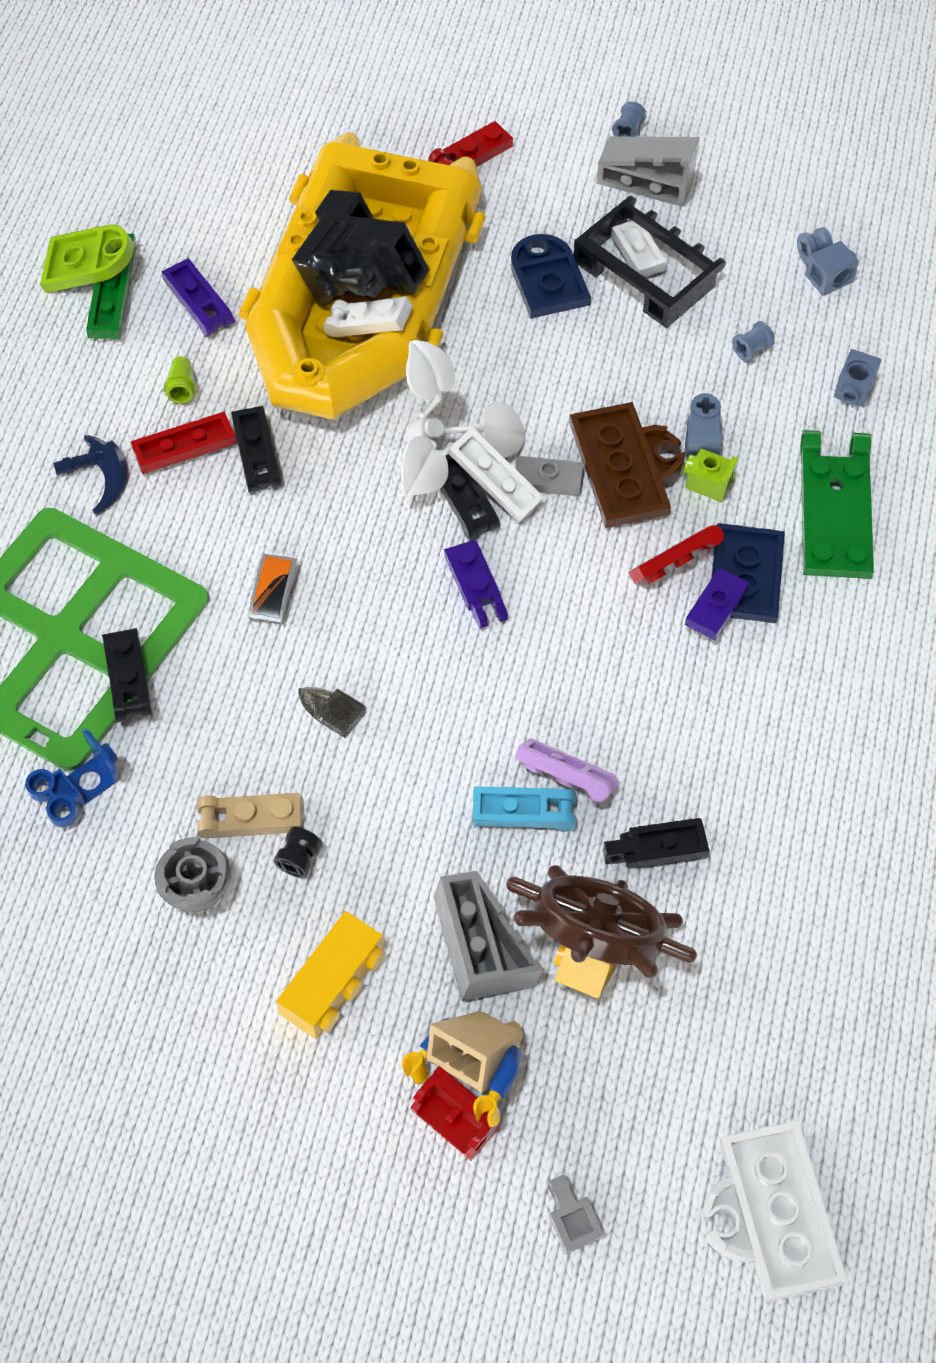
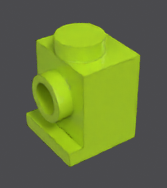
M700 448L697 456L689 455L684 466L683 473L687 474L685 488L723 502L735 478L739 458L732 456L731 459Z

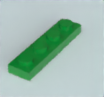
M128 234L134 244V252L128 265L116 276L94 283L86 327L88 338L120 339L136 248L135 234Z

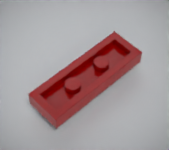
M225 411L130 441L142 474L237 444L235 434Z

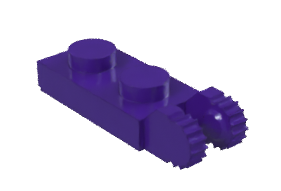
M477 540L444 549V556L464 603L468 611L471 610L478 627L483 628L488 625V618L482 606L489 604L492 605L499 622L508 620L507 610L501 593Z

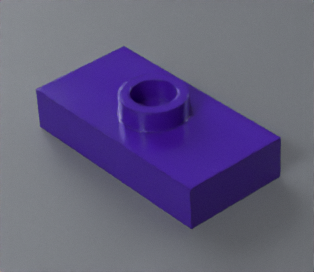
M718 568L687 615L684 625L715 641L748 591L749 582Z

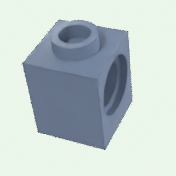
M838 241L810 254L805 276L819 293L825 296L854 282L859 260L855 253L849 250L842 241Z
M851 349L838 378L833 397L849 404L865 407L877 378L882 359Z

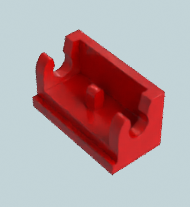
M440 1066L434 1070V1073L413 1097L415 1102L410 1107L413 1113L470 1161L474 1159L500 1127V1121L496 1126L489 1127L487 1121L489 1111L484 1112L479 1121L476 1120L473 1105L477 1097Z

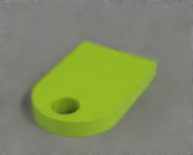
M104 225L50 237L40 286L46 293L108 280L120 273L130 262L134 252L133 241L126 231L118 225Z

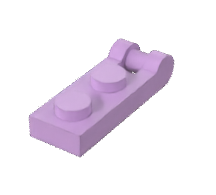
M530 738L518 746L514 759L523 762L528 770L536 773H549L557 777L559 783L568 787L575 788L578 786L588 791L589 797L595 802H603L619 788V780L613 773Z

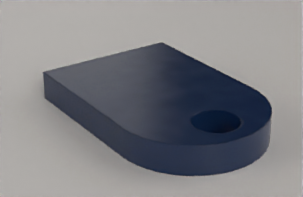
M534 234L521 239L514 246L511 253V271L530 319L590 305V293L572 250L565 241L549 234ZM538 247L545 251L534 253L530 249Z

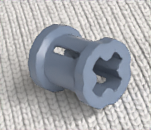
M628 101L621 107V116L612 126L614 136L637 137L638 127L646 119L645 108L637 102Z
M758 321L744 335L737 334L732 338V347L741 360L748 362L754 358L755 353L759 350L772 347L775 344V336L767 324L763 321Z

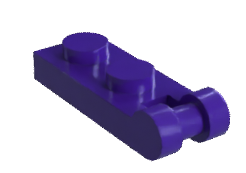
M189 258L161 271L164 282L197 322L200 330L206 337L216 332L215 329L222 325L227 327L235 323L231 310ZM215 311L216 314L209 318L207 314Z

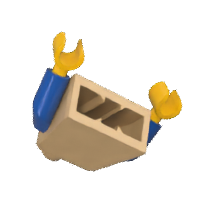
M480 1011L454 1018H445L431 1024L429 1035L419 1045L422 1049L419 1053L410 1052L406 1054L402 1059V1068L407 1077L411 1075L414 1083L420 1084L429 1076V1069L426 1065L428 1060L481 1093L486 1090L490 1091L488 1095L478 1097L474 1102L473 1108L477 1121L480 1120L484 1112L489 1111L487 1117L489 1127H494L501 1119L497 1103L500 1097L505 1098L517 1077L523 1059V1054L520 1050L523 1031L515 1021L503 1023L489 1014Z

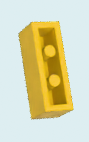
M345 910L276 1000L279 1015L314 1039H317L323 1030L325 1032L330 1031L339 1018L340 1012L338 1010L346 999L352 1001L360 991L363 984L361 979L369 969L374 971L382 962L385 956L383 935Z

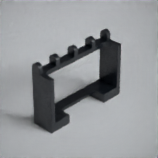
M630 195L574 240L573 255L577 265L595 278L604 272V267H606L645 295L643 312L667 329L715 287L717 274L723 270L726 261L721 257L715 262L702 254L705 249L704 245L697 243L692 247L679 238L681 229L674 226L667 230L655 221L658 215L655 211L650 210L644 214L634 207L637 199ZM628 218L701 268L703 272L672 297L601 247V245L612 237V227L627 223Z

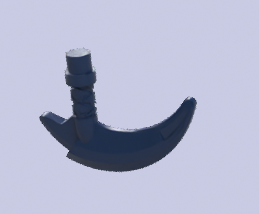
M85 435L84 440L90 446L88 454L72 458H62L60 461L53 462V467L56 475L64 473L70 474L74 470L90 465H98L105 478L103 496L93 509V513L98 515L113 505L122 494L127 482V463L122 451L112 440L106 442L94 436Z

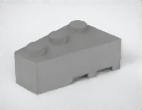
M609 136L598 161L596 184L683 207L694 180L700 137Z
M478 871L440 877L433 897L461 1000L465 1001L535 988L544 968L538 960L532 958L522 943L524 939L518 930H513L502 913L503 908Z

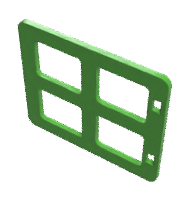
M45 508L37 513L0 557V617L38 638L0 685V734L64 771H75L92 754V750L85 741L82 730L85 728L90 731L93 737L100 743L116 723L111 687L108 688L70 737H62L17 711L19 706L63 654H68L109 677L104 644L82 633L81 630L122 579L130 578L175 602L171 610L141 646L147 682L208 604V594L206 589L200 584L55 508ZM49 539H57L100 562L61 612L54 616L7 592L8 587ZM134 698L126 699L125 703L132 702ZM37 731L50 738V740L46 743L45 747H42L29 738Z

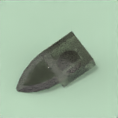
M317 687L298 689L300 701L306 711L316 721L343 738L350 734L366 714L365 705L338 688L334 692Z

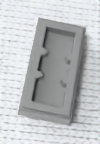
M517 456L515 469L538 492L580 496L583 462Z

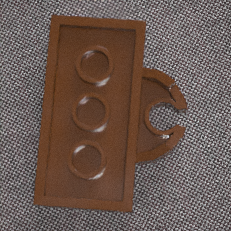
M633 402L570 414L569 424L605 528L670 515L671 505L664 486L671 484L680 476L684 465L685 452H678L672 458H664L659 455L663 451L674 453L680 450L681 441L667 431L668 426L652 425L642 427Z

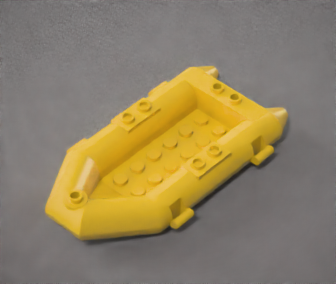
M347 132L326 143L319 150L309 177L305 174L298 175L289 196L290 203L296 206L262 282L260 291L254 287L249 288L238 313L242 319L246 320L245 328L273 406L334 420L407 377L406 365L410 341L418 340L425 342L428 339V343L439 348L444 333L438 328L432 329L464 241L476 243L486 220V215L483 212L475 213L483 190L474 160L469 157H461L450 165H444L363 148L357 135ZM330 190L360 192L374 219L405 222L406 226L410 227V234L430 269L415 293H399L386 285L376 297L367 295L356 296L355 294L348 293L345 296L331 300L325 306H319L291 259L318 223L319 219L315 211ZM471 223L470 228L467 232L466 226ZM407 297L413 305L403 330L343 337H332L323 331V325L326 319L331 317L330 310L336 300L357 303Z

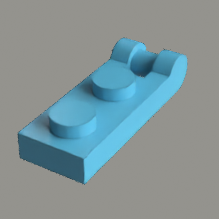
M474 786L473 826L555 828L564 832L572 831L576 828V815L572 813V807L576 805V792L571 789ZM547 805L557 806L558 812H547Z

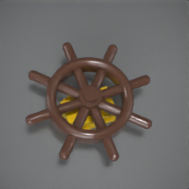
M553 865L548 869L550 880L542 887L518 877H510L506 882V887L509 891L536 902L534 910L517 911L514 915L515 923L519 926H540L550 937L561 944L553 963L559 967L555 981L599 999L617 964L634 965L646 978H653L658 973V967L653 961L660 955V952L686 963H692L697 958L695 949L666 937L667 928H679L683 924L682 916L678 913H660L644 898L628 890V885L623 880H618L613 884L597 878L568 875L560 866Z

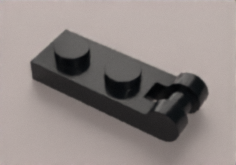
M258 406L232 411L231 416L248 493L256 492L259 487L271 485V489L281 487L280 475L264 407ZM267 467V473L255 475L254 470Z
M449 454L445 455L448 462V477L446 483L440 489L459 520L466 538H474L479 535L480 531L485 529L491 531L499 528V518L481 486ZM479 511L482 516L473 519L471 514Z
M134 628L103 634L102 638L116 722L128 721V717L140 714L142 718L153 716L138 629ZM138 697L137 701L125 703L126 699Z

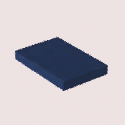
M717 523V526L723 530L724 538L719 545L714 546L711 579L717 569L721 568L749 582L748 591L730 618L776 624L779 613L785 531Z

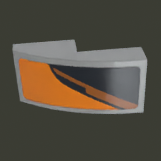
M263 553L248 612L249 619L284 624L289 593H292L297 558Z

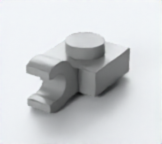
M564 1174L550 1180L548 1189L559 1209L551 1212L549 1218L565 1254L567 1255L602 1239L605 1234L588 1197L576 1201Z

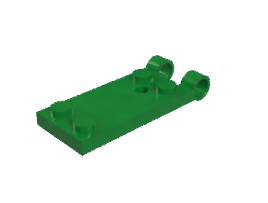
M802 430L800 455L803 575L872 579L874 559L869 456L871 435L870 433H852L849 449L850 457L820 456V430ZM836 483L841 485L843 488L840 490L833 489L830 484Z

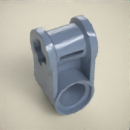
M702 393L695 396L692 400L690 415L687 420L685 456L690 454L697 456L700 448L720 455L722 443V429H720L721 405L717 397L712 394Z

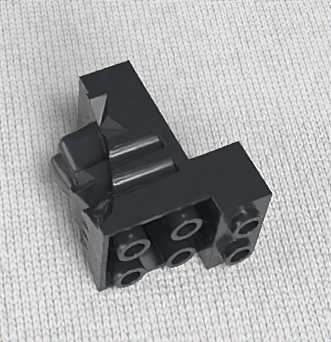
M330 190L315 211L319 219L318 223L291 259L319 306H325L331 300L345 296L348 293L355 294L356 296L367 295L376 297L386 285L399 293H415L430 270L405 222L374 219L360 192Z

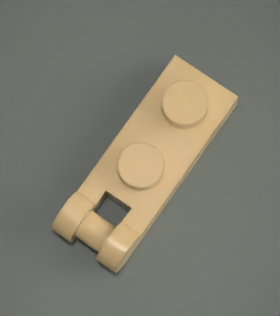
M300 792L225 798L206 795L197 799V812L201 814V820L197 822V835L201 838L288 833L291 827L302 828ZM226 814V821H217L215 815Z

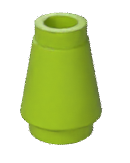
M183 356L175 357L172 360L164 384L165 394L170 401L176 404L189 402L196 393L191 362Z

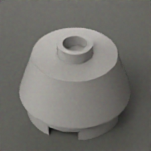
M184 838L172 843L159 859L154 874L155 886L159 895L169 905L188 912H200L213 906L224 895L230 883L231 868L225 854L215 845L201 841L200 838Z

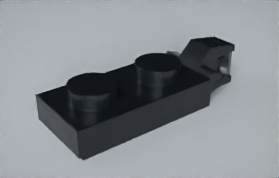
M701 818L631 827L628 832L620 834V840L604 842L602 850L605 864L625 862L626 867L635 866L636 868L705 858L710 853Z

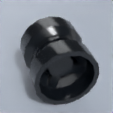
M291 827L285 837V847L278 850L273 862L279 869L291 876L306 878L312 867L310 861L312 857L319 854L323 847V842L309 830L301 827Z

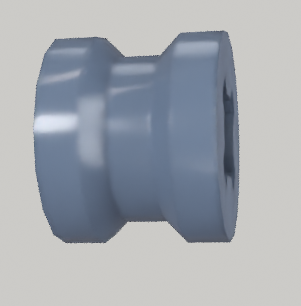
M825 227L817 228L812 234L808 232L801 233L797 237L798 252L805 264H808L810 254L833 244L831 234Z

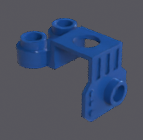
M85 728L82 732L94 756L91 760L68 776L61 769L54 773L46 769H37L31 772L25 781L26 789L33 800L38 802L48 801L46 806L47 815L51 823L57 827L72 825L78 817V808L76 806L78 803L83 807L118 782L116 776L118 772L115 763L118 761L116 754L107 743L100 745L92 733ZM87 772H95L100 776L99 785L91 790L83 789L79 785L81 776ZM40 786H49L47 790L43 792H37ZM70 811L67 816L58 818L60 812Z

